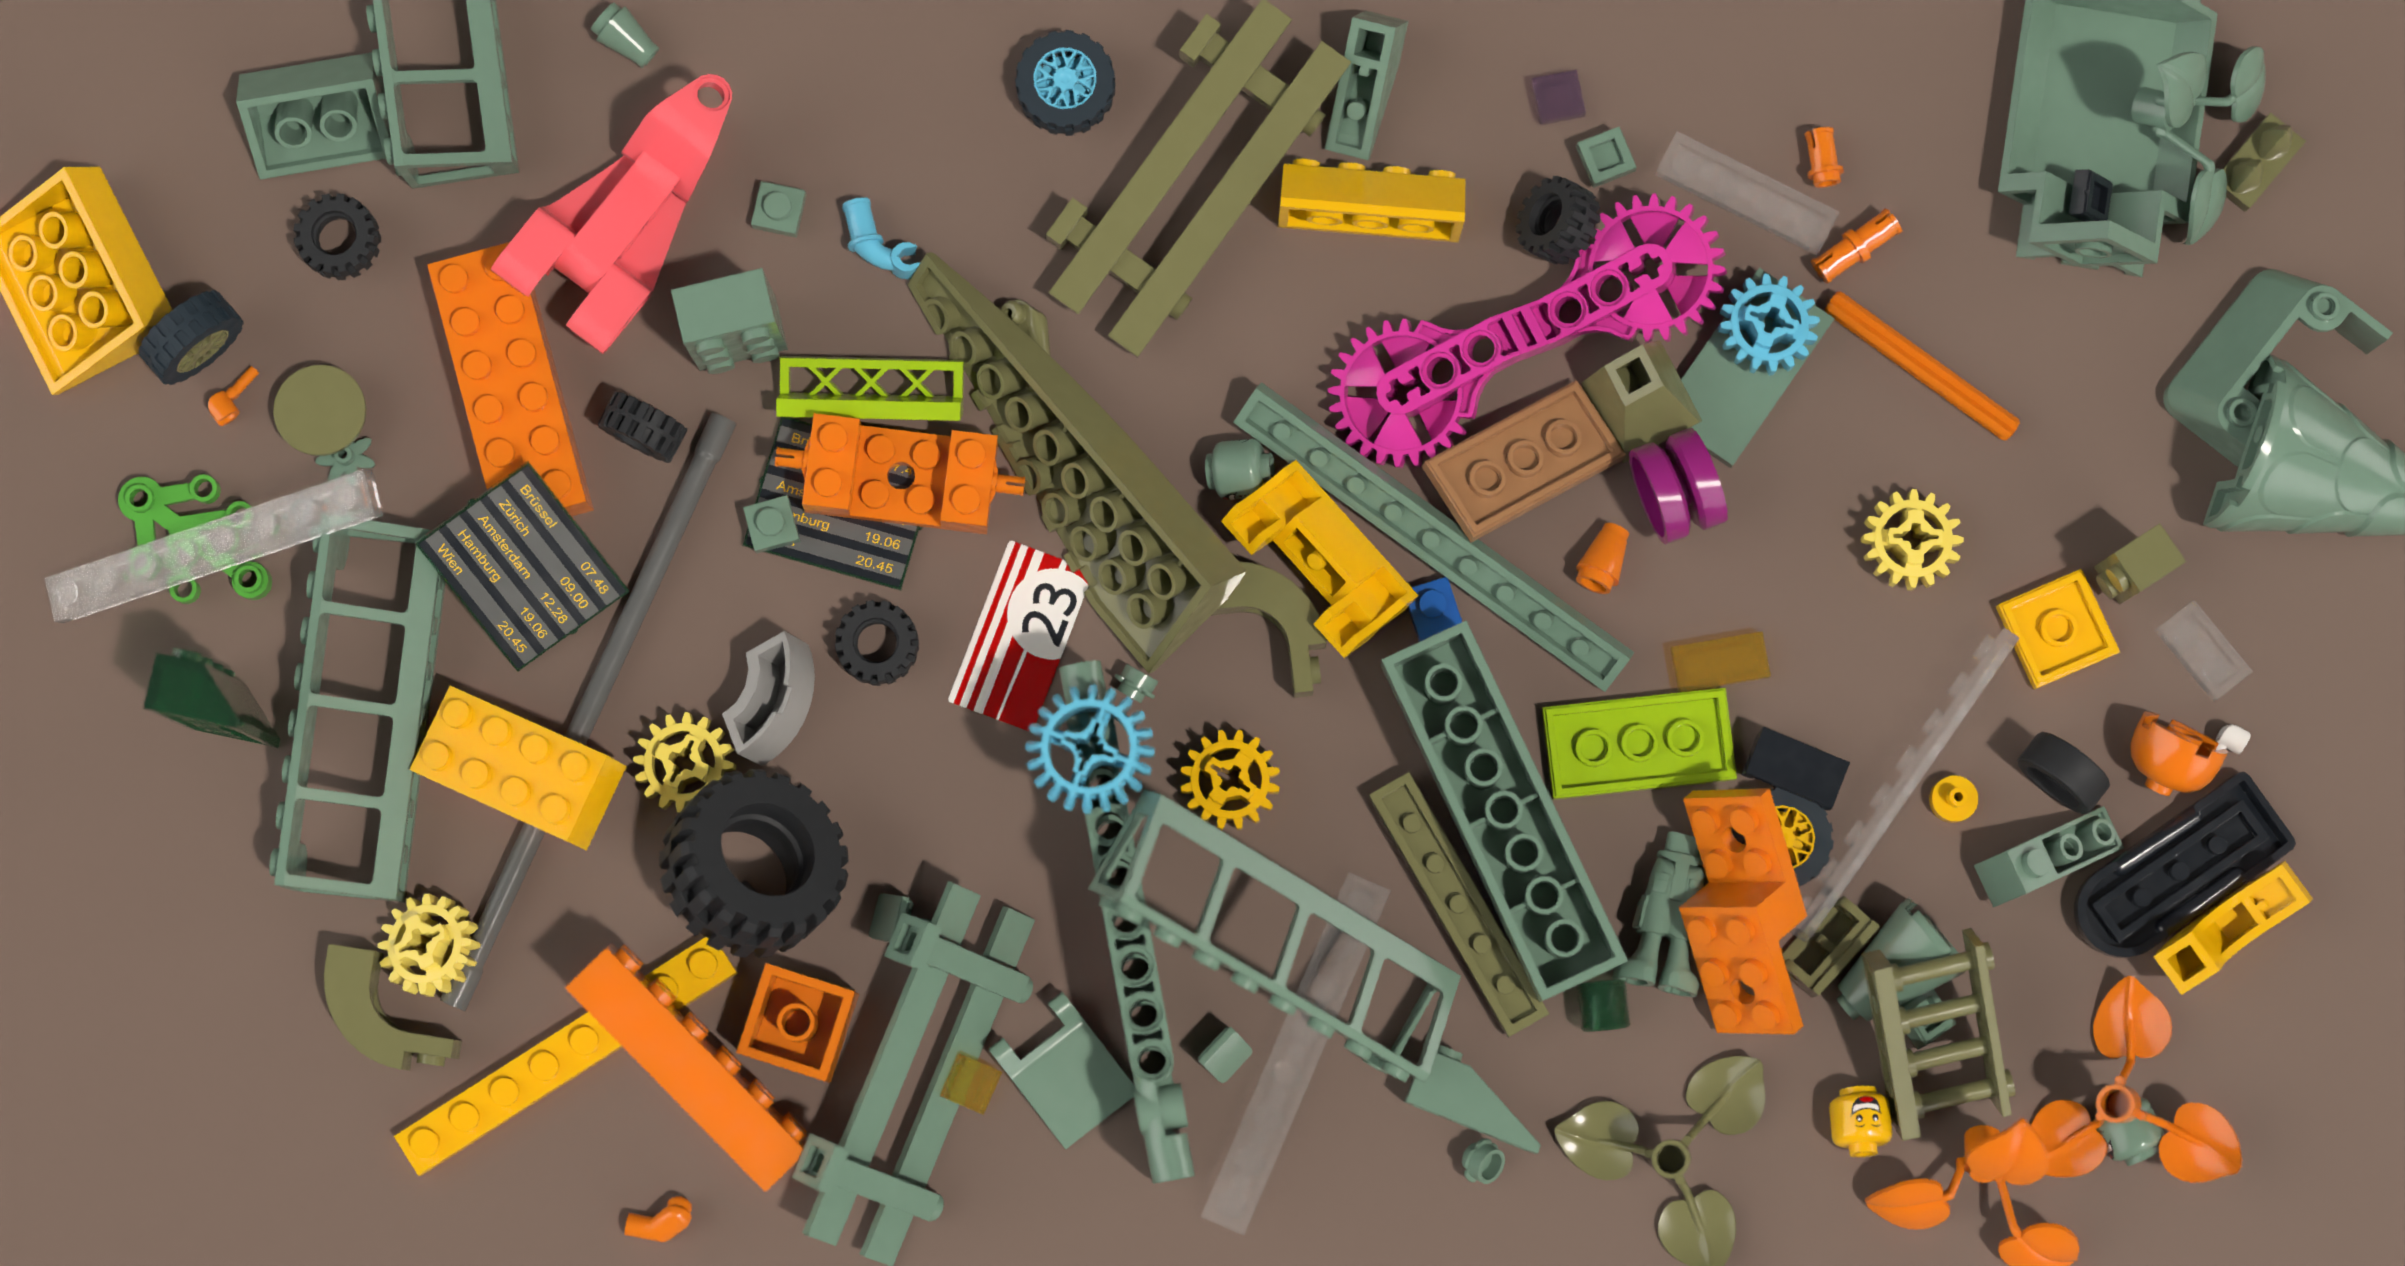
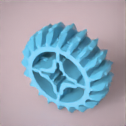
M1091 684L1088 687V699L1081 700L1079 690L1074 686L1070 688L1072 703L1065 705L1062 697L1056 694L1052 697L1055 706L1058 708L1054 715L1045 707H1041L1038 710L1042 719L1048 723L1045 727L1036 723H1031L1029 726V731L1041 737V741H1030L1025 744L1027 752L1040 753V757L1027 762V766L1030 771L1045 770L1043 774L1037 777L1035 784L1038 788L1045 787L1051 782L1054 784L1047 795L1051 802L1059 799L1064 792L1067 794L1064 802L1066 810L1072 811L1077 798L1083 799L1082 808L1084 814H1091L1093 810L1092 800L1100 799L1101 808L1106 813L1111 811V805L1107 797L1113 794L1116 795L1122 805L1128 803L1127 795L1122 790L1125 785H1128L1136 792L1141 791L1142 784L1133 777L1135 772L1147 776L1151 774V767L1139 762L1140 757L1150 758L1155 756V749L1153 747L1140 746L1141 741L1153 737V732L1151 728L1139 730L1135 728L1146 718L1143 711L1135 712L1129 717L1126 715L1133 704L1131 698L1126 697L1118 706L1113 705L1116 699L1115 689L1109 688L1105 693L1104 700H1098L1097 686ZM1085 712H1096L1088 728L1082 732L1073 733L1066 730L1065 732L1058 730L1065 721L1075 715ZM1110 717L1118 721L1129 736V756L1118 752L1117 749L1112 748L1105 741ZM1096 734L1099 740L1097 743L1098 748H1103L1105 755L1093 754L1084 766V762L1081 759L1084 756L1082 750L1077 751L1078 749L1075 744H1089L1091 738H1094ZM1052 743L1061 746L1064 750L1069 751L1075 756L1074 773L1070 783L1062 778L1054 769L1051 759ZM1109 766L1123 769L1116 778L1104 785L1084 787L1086 780H1089L1091 773L1097 767Z

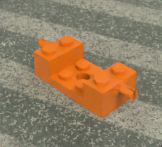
M817 413L813 415L811 438L805 446V450L777 447V456H775V467L782 466L802 469L805 480L802 506L805 513L986 535L990 507L996 493L1023 496L1026 478L1024 476L998 474L996 465L998 435L952 430L951 436L879 428L863 426L858 418ZM905 465L913 470L915 479L910 487L896 489L889 483L888 475L896 466Z

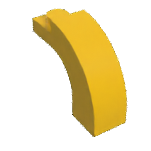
M2284 860L2204 912L2165 943L2153 957L2182 995L2220 971L2223 965L2240 949L2309 904L2313 897Z

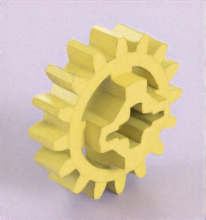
M1911 489L1907 494L1906 500L1903 501L1902 496L1895 492L1889 496L1891 507L1880 501L1874 507L1879 518L1868 516L1864 521V524L1872 529V533L1864 534L1861 537V543L1872 546V550L1864 556V560L1872 561L1876 559L1879 565L1873 574L1877 577L1885 571L1890 574L1889 586L1894 587L1901 579L1905 580L1907 591H1912L1916 588L1918 579H1921L1922 584L1926 588L1931 587L1935 584L1933 573L1944 579L1950 573L1945 562L1955 564L1961 557L1952 550V547L1959 546L1964 542V537L1953 535L1952 530L1961 522L1959 519L1948 520L1945 514L1951 507L1948 503L1940 508L1933 505L1935 502V494L1930 493L1921 501L1919 500L1917 489ZM1902 512L1898 528L1884 529L1891 516ZM1924 515L1929 517L1936 524L1938 529H1934L1924 519ZM1910 530L1913 531L1915 539H1921V543L1914 549H1911L1909 541H1903L1902 538ZM1940 550L1936 560L1931 565L1922 568L1924 554ZM1886 551H1891L1900 560V565L1896 564Z
M689 712L684 713L682 723H677L673 716L669 714L666 715L667 727L661 730L653 723L649 726L654 735L651 741L639 738L638 743L646 749L645 755L634 756L633 762L644 766L645 771L638 773L635 778L639 783H650V786L644 792L647 798L651 799L658 794L661 795L659 800L660 808L666 810L673 801L676 802V810L680 813L702 789L680 794L684 791L686 785L697 781H702L707 785L712 780L719 781L725 771L736 770L734 763L725 760V756L734 751L731 744H719V741L725 735L721 728H717L711 733L708 732L711 722L708 718L703 717L695 725L693 716ZM689 733L686 734L682 742L670 746L664 743L674 735ZM706 742L710 744L714 752V768L706 764L703 755ZM691 752L690 759L695 763L692 771L684 769L679 775L680 768L674 764L677 756L685 758ZM655 759L663 762L666 771L663 785L659 782L655 773Z
M424 894L421 903L419 900L410 897L407 899L408 910L406 912L396 908L391 911L393 917L397 920L393 926L389 924L382 925L381 929L389 934L388 941L378 943L379 949L388 951V956L380 962V965L383 968L393 970L388 979L393 983L403 984L402 990L416 995L419 991L421 995L434 997L437 988L444 993L452 992L450 980L454 979L464 983L467 979L462 972L465 965L476 966L477 962L469 957L470 950L480 948V942L470 939V934L474 933L478 926L473 922L464 921L469 911L461 906H455L454 900L444 896L438 899L434 895ZM431 916H441L449 924H438V922L432 920ZM413 965L420 967V969L426 971L427 975H417L410 967Z

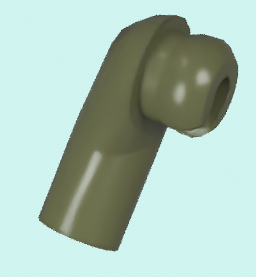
M1014 300L1006 302L1002 306L1001 311L1051 356L1046 316L1025 301Z

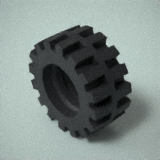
M1553 176L1552 180L1549 178L1542 180L1541 187L1535 185L1531 189L1532 196L1530 198L1525 197L1522 204L1525 205L1523 211L1518 212L1517 219L1521 220V223L1516 225V233L1520 234L1517 239L1524 246L1525 250L1550 263L1564 265L1569 263V258L1575 261L1580 257L1579 251L1581 249L1586 251L1590 246L1588 239L1590 237L1594 238L1597 230L1594 229V224L1600 223V215L1595 213L1600 209L1599 202L1594 200L1596 196L1592 192L1564 177Z
M337 193L336 197L325 194L321 195L322 200L318 202L315 199L311 200L308 203L310 208L307 211L302 209L298 214L300 218L299 224H294L293 231L296 233V238L293 239L299 255L310 268L328 279L335 277L337 280H346V276L349 275L353 278L360 276L359 271L363 268L368 270L373 265L370 262L373 257L377 258L380 252L378 243H381V234L378 231L379 225L376 219L360 201L353 197L348 198L345 194ZM338 219L347 220L355 227L356 238L351 248L337 255L329 254L321 248L319 237L327 224Z
M617 391L614 392L597 424L600 429L615 437L618 441L665 463L671 462L687 432V428L683 424L677 422L673 417L664 414L663 411L655 409L650 404L644 401L641 402L635 397Z
M870 600L866 601L863 605L859 606L857 604L852 607V611L842 617L839 628L837 627L835 634L836 653L844 669L858 681L864 684L869 683L873 686H881V684L885 683L889 685L896 682V679L901 676L904 677L910 667L914 666L917 660V652L919 651L918 633L911 618L900 607L883 600L881 602ZM874 624L889 627L895 633L897 639L894 653L888 659L881 662H872L865 659L858 649V639L861 632Z

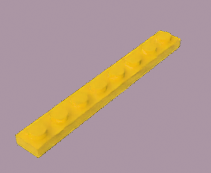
M707 937L645 975L651 983L656 978H659L675 994L677 998L672 1004L679 1011L738 974L723 948L718 951L706 944L708 941ZM587 1012L399 1132L394 1138L417 1175L422 1176L622 1048V1046Z

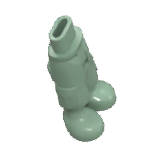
M1668 832L1664 850H1659L1657 853L1658 858L1652 868L1646 892L1637 903L1632 928L1641 935L1640 942L1633 955L1627 958V962L1613 968L1612 978L1616 981L1635 986L1649 987L1655 985L1658 952L1662 937H1666L1670 941L1665 966L1660 974L1658 989L1673 995L1696 997L1699 981L1690 970V943L1679 907L1704 887V867L1694 836L1678 832Z

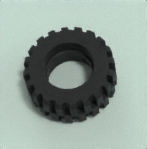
M749 769L744 775L742 772L734 771L724 774L719 781L712 780L674 818L675 821L668 827L663 838L665 847L660 852L659 866L661 869L667 870V872L660 880L664 893H671L674 900L669 904L677 917L682 914L689 924L685 928L695 937L701 933L708 938L706 943L708 946L718 951L724 946L731 948L730 954L733 956L746 958L754 951V955L758 958L770 957L777 951L785 952L795 947L836 908L841 900L840 892L847 884L848 872L842 868L849 862L848 850L846 845L840 846L839 840L844 835L839 823L831 822L827 816L831 810L823 801L818 804L809 795L812 791L802 783L797 787L790 784V777L775 772L769 778L766 777V771ZM742 832L755 836L765 842L776 853L784 868L786 876L785 895L770 896L760 894L739 882L731 873L724 860L721 842L722 833Z

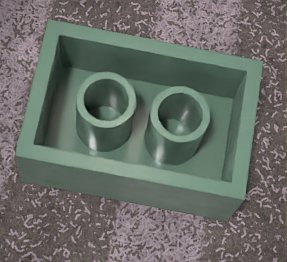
M762 268L671 290L683 344L700 371L707 369L709 374L723 373L734 369L735 362L752 358L753 363H764L777 359L780 351L788 350L777 300Z

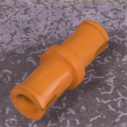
M1885 208L1880 214L1857 230L1849 229L1843 233V240L1817 258L1812 259L1811 264L1818 276L1828 284L1859 261L1863 264L1870 259L1872 251L1896 234H1900L1902 228L1895 216Z

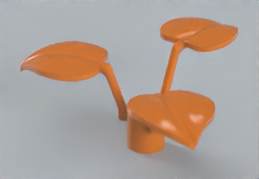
M2133 976L2123 978L2107 993L2094 1019L2093 1036L2101 1054L2114 1059L2126 1056V1062L2119 1076L2115 1078V1084L2104 1087L2097 1096L2096 1108L2098 1112L2095 1115L2096 1119L2091 1121L2089 1111L2082 1104L2061 1099L2045 1105L2036 1114L2031 1124L2047 1152L2048 1170L2045 1175L2077 1177L2095 1170L2103 1162L2108 1150L2105 1139L2096 1129L2102 1126L2105 1120L2113 1123H2128L2135 1118L2169 1131L2160 1140L2159 1156L2164 1168L2177 1179L2191 1183H2204L2237 1174L2242 1167L2241 1147L2233 1127L2222 1113L2206 1104L2185 1103L2178 1108L2174 1122L2171 1123L2168 1120L2141 1110L2140 1096L2133 1088L2126 1086V1081L2135 1065V1056L2153 1058L2159 1055L2170 1042L2172 1035V1021L2168 1010L2152 992Z
M2021 1118L2002 1132L1987 1125L1969 1128L1964 1134L1965 1157L1956 1158V1170L1946 1190L1943 1191L1942 1185L1936 1180L1924 1178L1911 1179L1883 1188L1865 1198V1203L1870 1210L1896 1226L1914 1230L1930 1228L1939 1225L1949 1217L1950 1206L1946 1201H1950L1955 1197L1963 1174L1967 1171L1974 1181L1980 1183L1995 1181L1997 1183L2010 1232L2014 1235L2001 1240L1998 1244V1252L2006 1264L2009 1266H2070L2074 1261H2077L2079 1255L2078 1238L2065 1226L2055 1223H2037L2022 1230L2017 1224L2006 1182L2014 1185H2028L2040 1180L2048 1170V1156L2044 1144L2024 1118Z

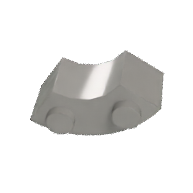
M786 631L746 652L748 674L745 688L736 703L722 714L737 754L761 766L778 756L797 735L808 714L814 692V663L809 644Z

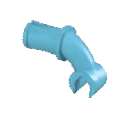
M863 197L855 198L843 203L842 209L845 212L851 241L847 244L849 251L857 252L864 260L878 268L892 271L898 278H912L921 262L907 265L901 261V258L915 255L917 245L910 242H902L893 249L882 245L884 243L882 235L877 234L870 199Z

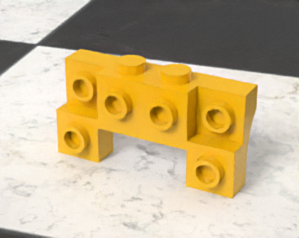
M1297 460L1284 467L1263 486L1234 505L1221 520L1251 555L1274 541L1329 602L1331 607L1316 620L1314 626L1343 658H1346L1370 640L1380 628L1405 611L1419 596Z

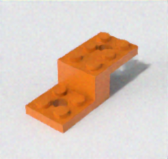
M1770 788L1692 791L1683 800L1708 884L1682 904L1679 910L1717 1033L1795 1034L1804 1025L1779 940L1807 917V913ZM1732 828L1744 836L1746 845L1736 840L1732 833ZM1741 980L1744 984L1753 988L1755 996L1745 991L1741 985Z

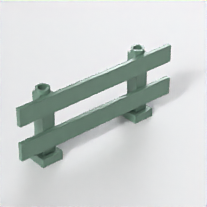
M948 881L931 923L902 912L884 957L912 967V970L839 1145L810 1133L792 1176L793 1179L819 1190L817 1199L802 1232L803 1234L836 1246L857 1194L879 1202L880 1205L860 1255L885 1265L893 1266L913 1216L929 1222L936 1220L940 1216L944 1206L943 1197L940 1194L925 1189L1003 997L1017 1003H1024L1029 999L1033 991L1032 979L1015 971V968L1035 919L1003 906L983 956L960 947L981 895ZM948 974H951L971 983L893 1174L889 1175L871 1168L869 1165Z

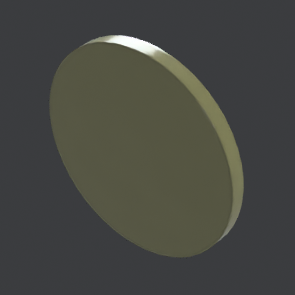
M312 365L296 371L281 385L274 401V420L282 438L294 449L312 456H327L344 450L359 436L366 420V400L358 383L345 371L329 365Z

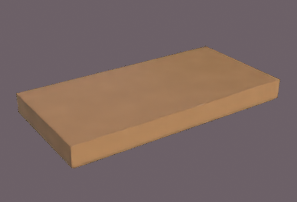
M1576 380L1424 462L1422 468L1472 543L1621 462L1626 454Z

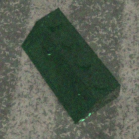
M173 648L172 656L156 652L143 709L190 730L275 748L279 747L280 738L248 686L234 679L235 671L225 669L223 665L213 663L212 659L202 657L201 653L186 649Z

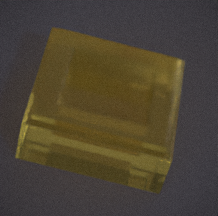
M959 1053L940 1096L984 1115L1002 1072Z

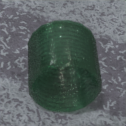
M1621 979L1602 980L1577 985L1576 990L1579 995L1577 998L1579 999L1578 1006L1581 1012L1579 1015L1581 1016L1580 1020H1582L1580 1022L1582 1024V1031H1607L1631 1026V1019H1629L1630 1011L1628 1010L1630 1007L1627 1006L1629 1003L1627 1002L1628 994L1626 992L1628 990H1626V981Z

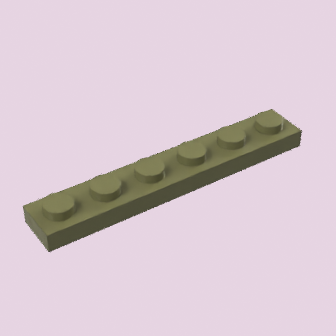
M1410 772L1369 794V799L1507 1037L1516 1034L1549 1015L1544 1003L1538 1001L1522 965Z

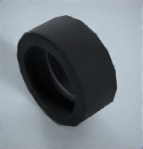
M2043 731L2038 733L2017 759L2019 768L2039 789L2063 806L2081 814L2089 813L2110 787L2109 778L2092 759L2064 739Z

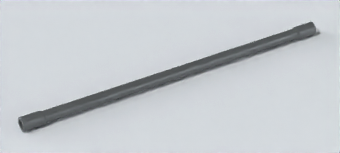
M711 413L696 445L693 460L567 729L565 737L586 746L716 463L720 461L737 425L732 420L719 414ZM526 823L523 824L477 924L478 929L471 937L472 940L480 942V948L470 950L469 957L477 962L476 966L465 965L462 972L467 980L464 983L454 979L450 980L452 992H443L440 1001L466 1011L481 979L484 964L545 835L544 831Z

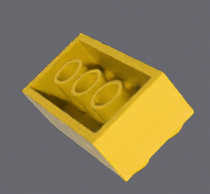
M449 686L410 770L587 851L627 766L601 752Z

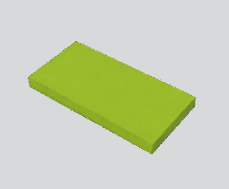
M1726 688L1551 706L1541 709L1552 800L1734 781L1737 779Z

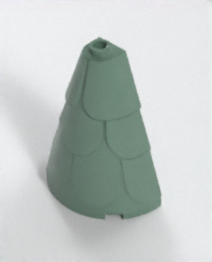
M2270 354L2252 376L2247 390L2260 401L2235 479L2216 483L2203 525L2209 528H2216L2220 532L2286 531L2288 534L2344 532L2347 537L2405 535V452L2391 440L2381 439L2345 405L2336 403L2289 362Z

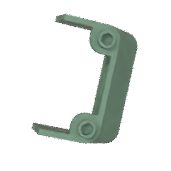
M2267 269L2261 271L2250 280L2168 384L2163 396L2164 405L2172 417L2239 467L2260 401L2247 391L2244 386L2296 320H2299L2309 329L2316 332H2328L2334 329L2366 355L2387 341L2393 332L2337 289L2280 270Z

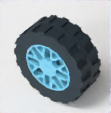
M1056 30L1049 32L1043 38L1040 36L1033 41V45L1030 48L1027 47L1024 50L1022 60L1018 62L1016 68V91L1019 104L1023 108V113L1027 118L1030 117L1034 121L1035 126L1039 129L1044 128L1048 130L1050 134L1057 135L1061 133L1066 134V136H1073L1077 132H1087L1091 130L1090 127L1097 123L1098 125L1104 119L1106 111L1109 112L1112 107V100L1116 89L1112 61L1109 54H1105L1103 46L1098 41L1095 43L1091 40L1089 35L1084 33L1082 35L1074 33V30H1065V32L1057 33Z

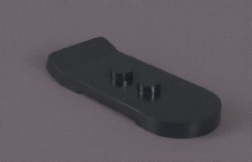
M2245 772L2237 773L2089 876L2081 885L2075 898L2074 918L2077 929L2089 946L2106 956L2128 958L2146 953L2293 850L2296 845L2294 836L2250 775Z

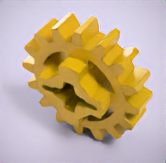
M1219 730L1218 742L1212 744L1204 736L1201 738V745L1204 749L1201 753L1191 749L1188 751L1187 756L1194 762L1193 767H1181V774L1191 778V782L1180 786L1181 793H1193L1194 798L1187 804L1189 811L1201 807L1204 810L1201 819L1207 822L1212 816L1217 818V828L1219 830H1223L1227 820H1233L1234 826L1238 831L1242 830L1243 818L1247 816L1255 824L1260 822L1258 812L1256 811L1259 807L1271 811L1273 805L1266 796L1267 794H1279L1280 787L1270 783V778L1279 775L1280 770L1279 767L1267 766L1266 763L1272 758L1273 752L1268 750L1260 754L1257 751L1260 743L1258 737H1255L1247 744L1243 742V731L1238 730L1234 740H1227L1225 732ZM1225 750L1239 751L1234 759L1219 761L1211 757ZM1253 761L1258 766L1261 774L1260 789L1251 783L1249 779L1248 769ZM1233 769L1238 771V782L1243 785L1242 788L1238 789L1231 786L1228 791L1222 790V779L1218 776V772L1230 774ZM1200 771L1211 779L1212 791L1207 800L1199 786ZM1241 799L1249 804L1242 809L1234 811L1221 809L1226 802Z

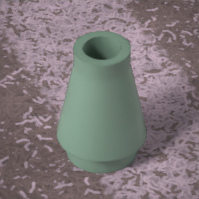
M615 2L603 11L591 27V30L598 36L596 41L632 60L641 68H644L660 49L652 42L625 6L621 9Z

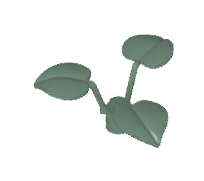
M2251 46L2240 55L2231 77V94L2226 97H2198L2206 81V59L2203 54L2197 52H2184L2157 64L2163 80L2164 91L2142 87L2134 98L2132 105V119L2134 122L2157 127V137L2167 139L2203 165L2204 170L2197 175L2192 190L2185 245H2192L2197 242L2217 222L2225 204L2227 177L2223 169H2215V163L2172 133L2171 130L2173 128H2180L2188 121L2195 105H2232V121L2238 123L2247 121L2259 107L2265 88L2266 70L2264 50L2261 47Z

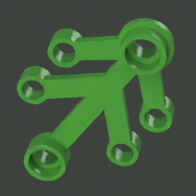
M201 474L196 476L191 483L161 487L151 478L135 477L127 481L121 488L118 504L121 512L128 519L135 521L138 552L134 555L133 566L138 573L146 577H155L164 568V558L157 552L156 521L169 531L175 577L170 583L169 592L176 601L182 604H191L199 598L201 593L200 585L194 577L191 548L232 578L233 589L240 596L248 600H259L269 593L272 587V576L264 566L256 562L242 563L202 533L235 528L240 531L249 530L255 525L257 520V513L251 505L243 501H237L232 503L226 510L179 516L169 509L167 505L197 500L203 504H211L219 498L221 493L218 481L209 475ZM203 482H211V493L206 497H200L198 494L199 486ZM145 491L148 495L146 504L136 507L134 504L135 495ZM246 508L249 513L248 519L242 524H237L234 520L236 511ZM147 555H154L156 559L155 566L151 570L145 571L142 568L143 558ZM248 572H255L257 576L256 583L252 587H244L242 583L243 576ZM188 581L192 585V592L189 596L182 598L178 594V588L181 583Z

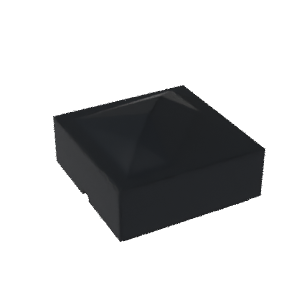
M2090 169L2075 170L2069 214L2083 222L2108 220L2113 183Z

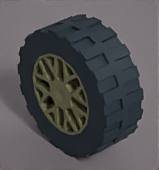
M216 290L211 292L205 291L179 304L174 310L161 318L142 340V345L138 350L139 356L163 384L174 385L177 382L181 383L201 372V370L211 365L234 343L238 334L241 333L244 321L220 292Z

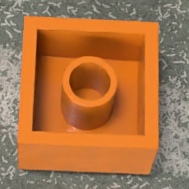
M766 963L736 1053L831 1083L859 993Z

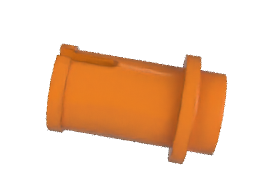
M1819 127L1805 132L1812 169L1808 172V178L1813 180L1814 187L1817 188L1839 184L1841 182L1840 175L1844 173L1843 166L1838 165L1833 128Z

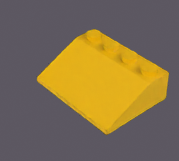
M63 167L0 216V292L52 395H59L138 354L144 337L148 335L152 327L161 318L172 311L101 167Z

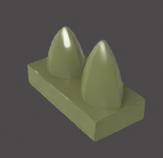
M2270 113L2224 166L2223 170L2226 172L2227 177L2226 197L2246 212L2306 141L2292 130L2291 125L2284 124L2275 115Z

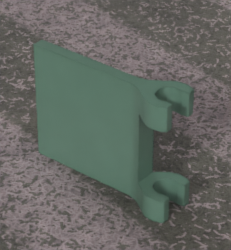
M1061 992L1049 1001L1048 1004L1064 1026L1021 1059H1019L1004 1038H1001L992 1045L989 1051L1066 1150L1133 1098L1136 1089L1072 1003Z

